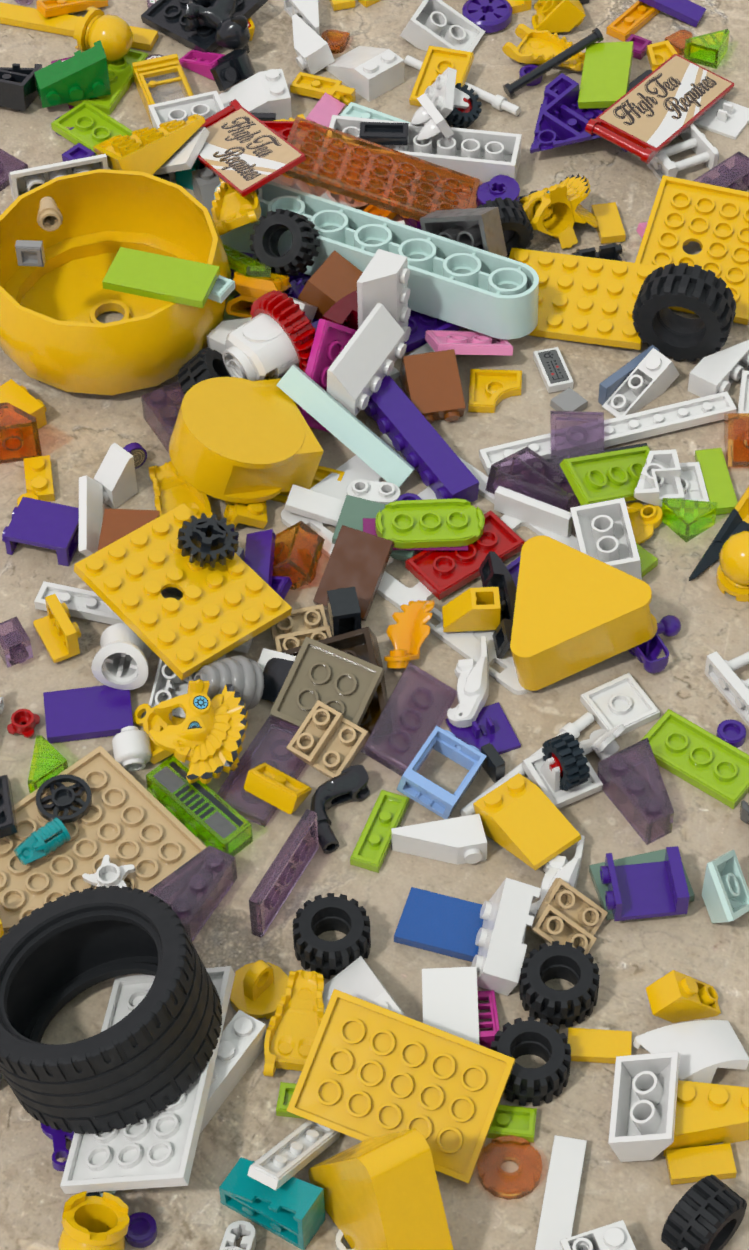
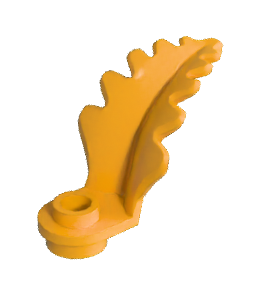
M434 600L410 601L408 605L403 604L400 606L403 612H395L392 615L397 624L389 625L386 630L394 646V650H390V655L384 656V661H387V668L410 667V660L420 658V648L430 634V626L425 624L432 618L433 614L429 612L434 608Z

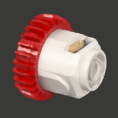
M273 290L262 295L251 305V320L227 335L226 350L222 353L227 371L231 377L251 381L281 379L294 364L305 373L316 328L312 326L311 320L306 317L305 311L303 312L300 309L299 304L294 303L293 298H288L286 293Z

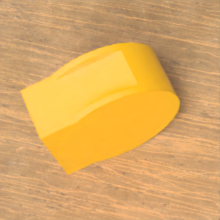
M216 377L203 380L186 392L170 438L169 455L178 473L189 484L214 498L247 504L263 502L276 497L281 492H289L293 484L310 489L324 451L295 402L276 386L281 380L280 378L251 381L236 377Z

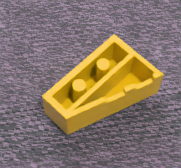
M678 1080L674 1142L664 1150L663 1156H665V1151L670 1149L698 1147L719 1142L723 1144L749 1140V1087Z

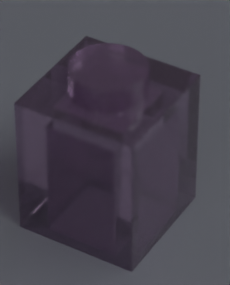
M17 616L0 623V656L7 668L23 663L33 657L30 638Z

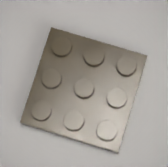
M305 637L269 714L274 718L300 728L317 700L342 713L345 719L360 726L385 670L331 646Z

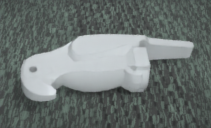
M485 635L481 636V657L479 661L462 659L458 660L456 664L455 675L458 678L457 699L459 704L453 709H448L447 717L449 722L458 728L472 726V722L476 721L489 696V657Z
M581 835V840L578 841L575 856L571 861H568L566 856L557 855L543 865L545 875L541 883L540 900L532 903L529 915L534 916V919L555 878L563 879L576 889L585 843L583 835Z

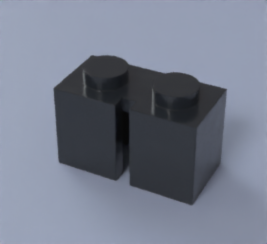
M355 587L327 591L328 625L330 626L332 637L361 629V610Z

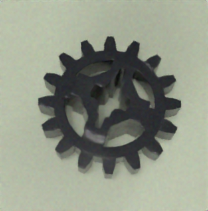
M201 513L200 519L193 515L190 518V522L183 521L182 528H179L177 547L182 549L181 555L183 557L190 556V563H194L196 560L200 561V567H204L205 563H209L212 568H215L216 562L226 565V559L233 560L234 552L238 550L239 533L234 532L235 525H226L227 519L225 517L220 521L217 520L216 514H213L211 518H207L205 513Z

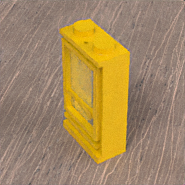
M177 54L132 63L134 83L151 124L148 105L194 95Z

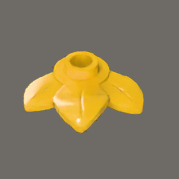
M639 502L626 503L635 542L639 545L653 536L654 529L662 523L663 511L659 506L652 504L643 505Z

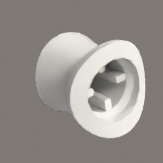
M125 623L109 626L101 635V649L96 653L92 661V673L99 682L108 687L120 690L137 689L144 685L148 678L149 667L147 659L151 655L152 650Z

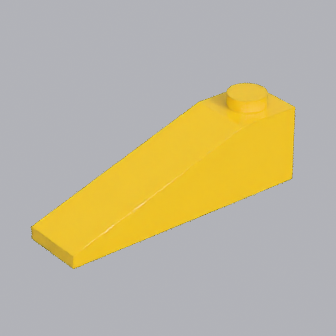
M538 0L534 3V9L537 13L532 16L531 22L534 30H549L551 33L570 32L574 27H578L583 22L586 15L579 0Z

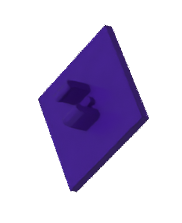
M499 702L483 707L476 721H473L472 726L458 728L453 726L448 718L445 719L450 732L456 738L468 745L475 746L480 752L481 747L488 743L492 744L499 754L521 748V744Z

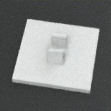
M721 98L693 123L697 127L736 140L749 123V108Z

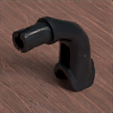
M353 765L341 771V775L323 783L312 796L308 829L311 834L316 836L325 854L332 853L339 848V842L330 827L332 822L326 811L335 805L349 800H353V802L362 801L370 795V790L367 786L369 777L363 765Z

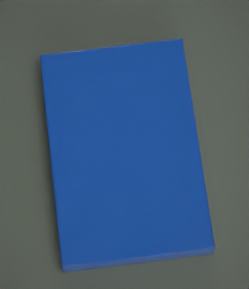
M411 887L394 934V942L472 962L475 955H478L479 946L475 945V940L479 929L483 925V919L480 918L482 904Z

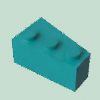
M241 1157L219 1187L221 1204L301 1250H305L326 1220L324 1188L292 1177L277 1190H274L247 1176L250 1165L255 1161Z

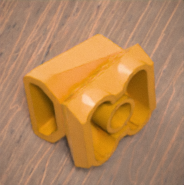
M246 268L241 269V272H234L235 290L241 296L227 302L226 313L243 318L252 317L250 311L253 302L273 290H279L284 293L292 287L289 282L290 277Z

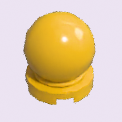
M93 6L86 8V15L84 17L80 16L75 25L73 39L77 40L75 49L84 52L94 47L95 42L101 40L107 61H115L127 55L133 42V33L129 24L117 15H105L101 9Z
M742 531L731 535L724 543L719 553L720 565L717 568L716 580L717 586L723 594L726 591L728 594L736 596V601L749 602V531Z
M87 1191L71 1196L65 1202L61 1221L63 1230L58 1242L59 1250H125L124 1236L128 1232L130 1222L128 1216L129 1208L119 1197L107 1192H103V1197L86 1196Z

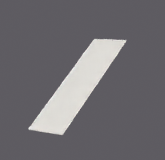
M477 966L422 969L423 1023L479 1045Z

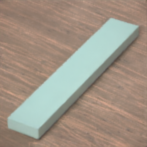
M295 364L289 368L276 386L387 482L393 483L400 488L415 470L413 466Z

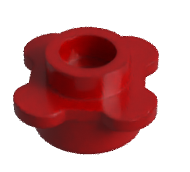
M19 709L12 714L11 724L7 726V731L10 734L18 733L25 738L32 737L35 734V726L40 723V717L28 709Z

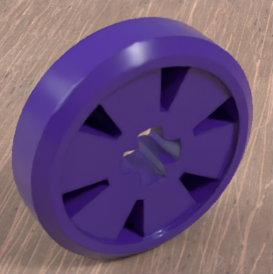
M468 0L463 5L462 15L486 31L485 33H494L509 26L512 21V7L507 0Z

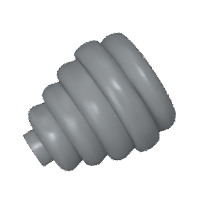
M242 655L223 658L212 662L210 665H205L194 676V681L200 679L210 682L207 693L210 701L215 695L222 693L226 684H233L234 690L240 693L241 700L245 701L246 710L253 709L260 702L263 695L264 676L260 665L256 661Z

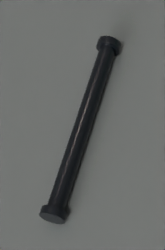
M595 28L592 30V34L511 84L503 85L507 96L511 98L515 95L514 92L595 42L603 41L604 38L601 31Z

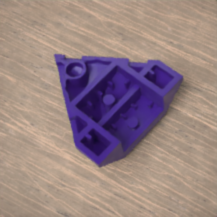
M563 73L545 86L544 100L540 107L530 153L587 140L602 139V137L596 134L591 135L585 132V127L590 119H595L603 111L598 108L579 109V83Z

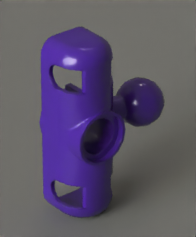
M667 615L657 623L658 629L652 639L628 650L630 654L636 656L643 663L644 669L648 673H659L668 664L669 651L658 634L673 637L680 632L681 622L674 615ZM663 649L665 657L657 659Z

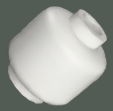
M127 726L122 728L121 732L113 737L112 747L115 761L130 772L139 771L146 767V764L152 757L150 737L145 731L138 730L136 726Z

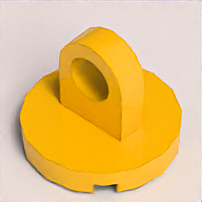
M263 960L244 965L235 972L230 995L231 1006L236 1012L241 1010L255 1019L265 1017L266 1020L270 1019L276 1013L277 1004L282 994L286 992L288 976L280 967Z

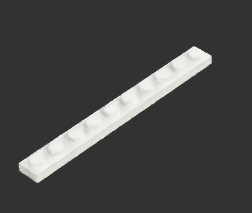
M726 391L480 449L479 458L488 476L543 463L546 459L576 455L736 417L737 408Z

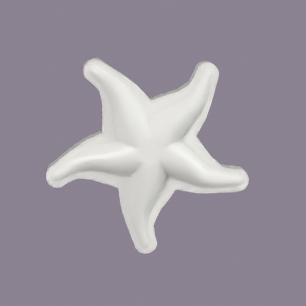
M105 855L96 873H84L82 877L85 882L97 887H127L124 879L128 874L135 872V866L129 864L118 867L116 864L110 863L109 855Z

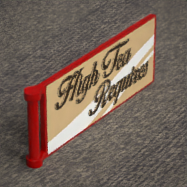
M674 54L598 117L590 119L585 127V132L591 135L596 134L640 157L642 162L649 164L660 150L730 92L734 87V83L678 54Z
M236 99L229 102V106L205 119L206 122L201 126L206 127L210 133L197 159L242 197L247 196L306 160L304 153L243 108Z

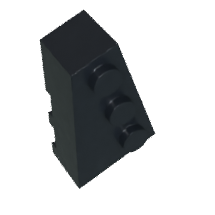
M16 63L12 64V68L0 67V106L12 108L15 111H26L38 96L34 72L42 69V64H35V68H20V64Z

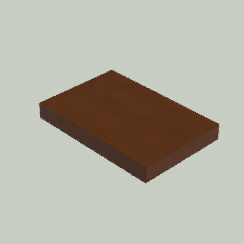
M342 525L313 602L317 605L323 604V607L328 608L327 591L355 587L361 610V619L366 621L395 543L391 540Z

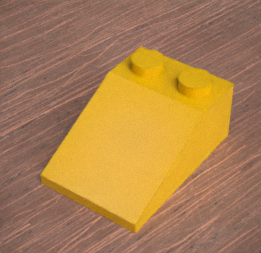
M519 773L473 803L475 814H480L485 835L534 870H537L581 840L579 832L542 790Z

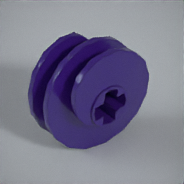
M507 175L493 177L490 181L478 187L476 191L477 207L480 204H486V201L490 199L494 201L499 197L502 200L507 197L511 198L512 201L516 200L519 202V184L514 178Z

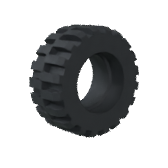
M674 263L665 265L664 269L660 267L654 270L652 274L645 278L632 312L633 325L636 332H639L638 336L643 343H648V348L653 345L659 349L661 354L666 357H673V360L676 361L687 359V362H693L697 358L702 360L704 357L720 351L728 339L736 314V301L733 298L734 295L729 287L726 288L727 284L721 277L719 279L715 277L716 274L711 270L705 271L699 265H694V267L688 266V263H679L678 266H675ZM677 306L689 309L700 318L690 319L679 316L668 307Z

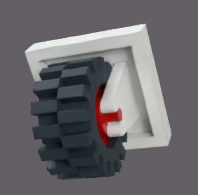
M448 67L441 75L437 76L431 86L426 88L425 94L447 121L449 127L453 125L455 128H468L480 116L482 104L481 101L477 102L479 96L478 94L475 96L472 94L474 92L472 88L467 90L468 85L464 84L463 87H461V83L455 85L457 70Z
M568 732L545 741L542 745L544 748H542L541 753L529 757L522 762V768L531 782L542 790L557 809L597 793L603 787V783L588 762L587 757L584 756L583 748L579 747L580 743Z

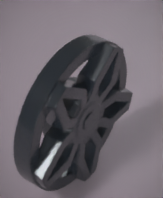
M74 775L54 776L46 780L36 793L38 812L50 822L56 817L63 824L77 821L88 814L92 804V794L89 785L83 779ZM62 782H71L75 784L66 787L64 784H62ZM50 788L51 795L42 798L44 792ZM85 792L87 794L86 802L81 799ZM60 811H64L62 816H58Z

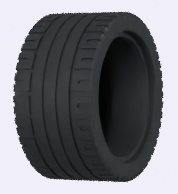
M100 886L96 887V889H83L82 892L75 891L68 896L63 895L56 898V901L45 903L44 907L33 910L28 917H23L19 920L20 923L14 924L8 930L9 932L0 938V1072L20 1104L34 1119L46 1126L50 1125L53 1129H62L63 1132L69 1133L74 1131L78 1134H85V1132L94 1134L99 1133V1131L104 1133L112 1131L114 1128L117 1130L122 1129L128 1124L134 1125L143 1118L147 1119L153 1116L154 1112H160L166 1108L168 1103L172 1104L178 1099V1095L183 1094L189 1089V1085L197 1080L198 1074L202 1073L207 1066L206 1062L210 1061L213 1055L212 1050L217 1046V1038L220 1036V1026L222 1025V1006L217 990L180 918L172 910L171 906L159 897L140 889L134 888L132 890L131 887L124 886L122 888L119 886H109V888ZM128 974L155 976L151 988L138 1006L126 1017L105 1031L87 1039L68 1044L54 1045L41 1043L44 1032L54 1016L69 1001L86 989L105 980Z

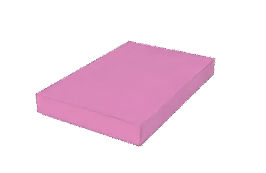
M427 330L425 334V340L435 352L454 349L455 355H513V346L506 339H497L476 331Z

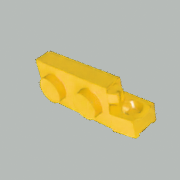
M300 72L290 85V93L321 99L326 92L346 105L356 100L355 89L342 85L340 80Z

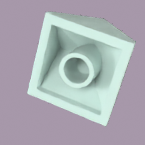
M734 850L708 862L706 866L701 895L712 923L734 921L749 911V889Z

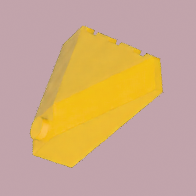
M195 114L188 116L186 122L184 120H172L161 123L158 129L146 127L135 130L130 137L129 135L122 136L121 134L113 136L93 146V149L98 155L106 154L108 167L111 170L138 171L153 175L206 121L203 116Z

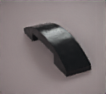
M489 551L480 565L479 571L483 587H499L500 624L492 636L496 656L502 659L510 648L517 589L505 564L495 552Z

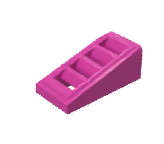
M191 50L180 58L179 62L182 67L214 80L210 69L219 64L217 60L225 55Z
M494 990L478 991V1001H489V1003L478 1004V1010L489 1009L490 1011L478 1013V1018L491 1020L479 1022V1028H491L489 1031H479V1045L491 1049L495 1034L498 1030L500 1031Z

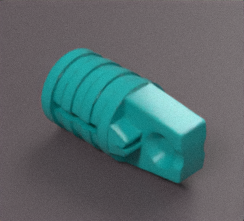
M56 817L51 822L46 823L45 826L40 827L36 832L31 833L29 837L14 849V852L19 861L26 865L39 858L46 857L50 852L55 851L58 847L70 841L71 837L64 824Z

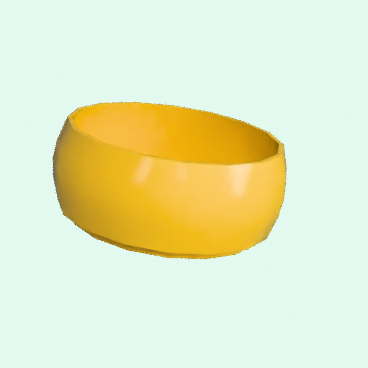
M97 169L56 177L18 196L0 215V347L4 353L29 377L65 392L116 395L154 387L177 375L179 369L200 350L208 348L207 336L211 330L215 329L223 321L227 298L222 303L207 299L204 307L198 308L104 289L102 281L120 247L220 266V275L231 279L228 257L208 209L182 186L138 171ZM44 197L53 198L63 216L62 224L55 231H46L37 223L40 200ZM16 240L43 241L44 267L18 266L15 249ZM108 311H116L124 315L121 320L109 323H102L97 320L99 315Z

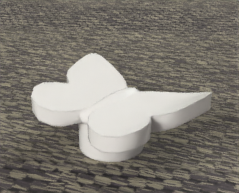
M621 724L610 731L607 729L595 730L590 734V739L579 742V747L583 748L584 755L594 750L600 760L606 759L619 750L620 747L615 739L626 728Z

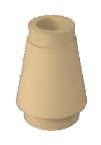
M44 197L40 200L37 223L46 231H55L62 224L63 216L55 200L51 197Z

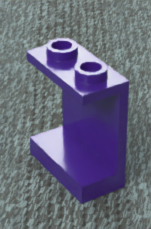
M23 497L19 506L13 510L9 526H6L3 530L2 541L5 542L7 554L13 555L18 543L53 549L57 553L58 565L69 567L78 548L79 508Z
M678 846L666 847L664 861L614 866L612 853H606L605 866H600L601 883L607 884L608 891L605 892L607 910H612L614 921L687 914L690 896Z

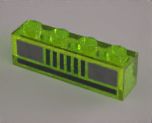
M172 755L146 775L147 790L181 821L187 829L196 837H199L213 855H219L227 862L253 842L251 823L200 780L189 784L186 779L189 769Z

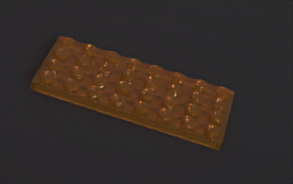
M296 116L287 141L304 153L306 160L283 173L284 177L295 178L304 181L310 186H318L329 190L333 194H341L357 202H365L376 206L380 210H388L399 214L403 218H411L420 221V218L436 210L473 208L480 179Z

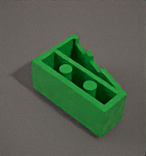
M101 40L95 42L94 47L84 52L79 50L74 53L75 56L63 62L60 59L34 72L37 93L42 108L111 94L107 57Z

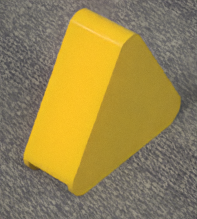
M535 536L528 539L521 549L510 643L520 685L530 691L540 690L652 639L657 632L658 626L656 618L650 613L649 604L652 601L650 586L634 576L548 536Z
M414 1128L364 1140L309 1168L310 1183L324 1188L325 1210L337 1228L342 1231L343 1237L352 1249L454 1250L431 1150L424 1136L417 1129Z

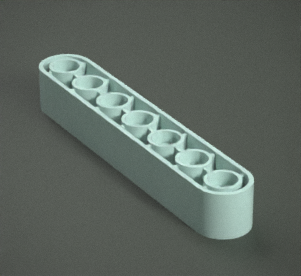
M270 181L255 190L260 202L261 216L267 217V212L271 210L276 212V209H283L303 215L314 223L315 227L313 229L318 230L319 236L316 237V240L320 241V246L316 247V251L319 254L318 257H313L312 260L315 263L312 266H306L307 271L304 274L312 276L334 250L360 271L364 272L377 250L381 249L407 257L408 269H410L408 308L413 311L497 339L521 338L530 334L537 326L539 277L537 272L525 263ZM260 221L243 225L221 235L220 238L223 245L236 251L255 254L254 251L250 250V245L253 244V240H250V235H254L255 230L253 227L255 224L259 225ZM290 230L285 231L279 238L278 252L280 256L285 255L291 248L292 234Z

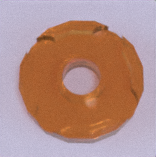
M512 1135L500 1136L491 1140L490 1144L483 1147L477 1162L478 1179L484 1189L495 1197L506 1200L520 1199L532 1193L538 1186L542 1175V1160L537 1149L535 1150L530 1145V1142L524 1138ZM511 1161L516 1163L519 1168L515 1172L508 1173L503 1171L500 1166L504 1162Z

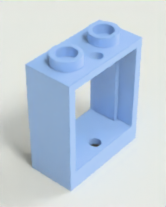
M436 725L402 775L396 790L443 819H448L481 770L487 756L481 753L475 746L468 745L456 738L452 732L443 730ZM433 749L469 770L454 794L417 773Z

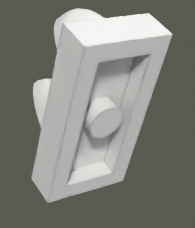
M425 93L417 98L422 106L417 109L411 120L412 125L426 123L419 132L417 141L433 138L440 133L447 140L454 134L427 95Z

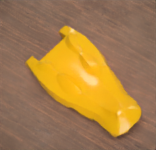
M519 24L515 29V33L522 41L518 47L511 42H507L502 47V51L517 62L542 65L571 47L573 43L567 42L565 36L560 39L556 32L551 34L549 30L538 31L530 29L524 24ZM580 51L558 66L581 72L583 71L585 53Z
M220 179L221 185L214 192L215 200H212L213 208H211L212 217L219 235L226 234L243 225L258 222L261 216V207L256 191L242 197Z
M172 461L165 462L162 466L148 467L150 479L153 482L155 509L160 510V516L184 503L199 518H201V513H205L207 518H211L213 514L207 495L189 484L178 473Z
M302 969L289 972L286 992L282 994L277 1004L276 1013L271 1017L266 1029L264 1076L274 1077L276 1068L302 1071L325 1013L323 974Z

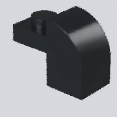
M246 49L231 51L218 59L219 64L210 69L219 91H225L239 81L246 80L255 74V69Z

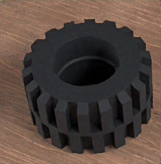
M499 197L494 201L490 199L486 201V204H480L477 207H498L507 258H509L511 248L526 249L532 244L530 240L534 237L533 227L524 208L518 201H512L511 198L507 197L502 200Z
M276 209V212L271 210L267 212V217L261 216L258 219L260 224L254 225L255 233L250 235V240H253L250 250L255 252L252 256L255 261L259 262L258 265L261 268L289 277V275L298 276V272H306V266H312L315 263L312 259L314 256L318 257L319 254L316 251V247L320 246V241L316 240L319 233L318 230L313 229L315 225L307 217L289 210ZM290 230L292 234L291 248L285 255L280 256L278 252L279 238L285 231Z
M211 348L200 350L178 372L179 384L184 394L192 386L203 380L216 377H231L223 362L222 354Z
M327 893L328 897L324 898L321 895L315 896V901L313 902L310 900L306 901L304 909L299 908L296 912V918L293 919V942L297 960H301V966L305 970L310 968L311 971L323 974V977L330 979V975L339 974L360 956L363 959H368L371 948L369 916H366L365 908L363 906L358 907V901L355 899L347 900V895L340 894L339 897H334V893ZM326 931H339L346 935L336 941H326L318 937Z
M552 941L551 946H548L546 943L541 944L539 951L533 949L529 952V958L525 957L520 975V1000H522L524 1010H529L530 1017L539 1018L540 1021L542 1018L546 1019L548 1023L555 1024L559 1028L560 1024H565L566 1028L573 1027L574 1021L579 1024L585 1021V1015L590 1016L593 1012V1007L597 1004L600 975H598L599 968L597 963H593L594 958L590 953L584 954V948L580 946L574 948L572 947L573 943L566 942L565 945H559V941ZM551 979H564L571 982L574 987L568 990H554L544 983Z
M528 1017V1021H522L521 1018L514 1019L513 1025L508 1022L503 1025V1032L498 1030L495 1034L491 1050L515 1059L522 1055H536L546 1062V1064L538 1068H525L515 1062L504 1090L508 1101L513 1102L516 1099L519 1100V1105L526 1106V1102H532L533 1106H540V1101L544 1100L546 1104L551 1102L553 1095L558 1097L562 1093L563 1087L567 1086L570 1076L571 1046L567 1044L568 1038L565 1033L559 1034L560 1028L557 1025L549 1026L548 1020L543 1018L540 1022L535 1021V1017Z
M715 1175L707 1176L695 1183L675 1205L664 1224L661 1241L671 1250H682L684 1247L688 1250H722L740 1226L745 1215L747 1203Z

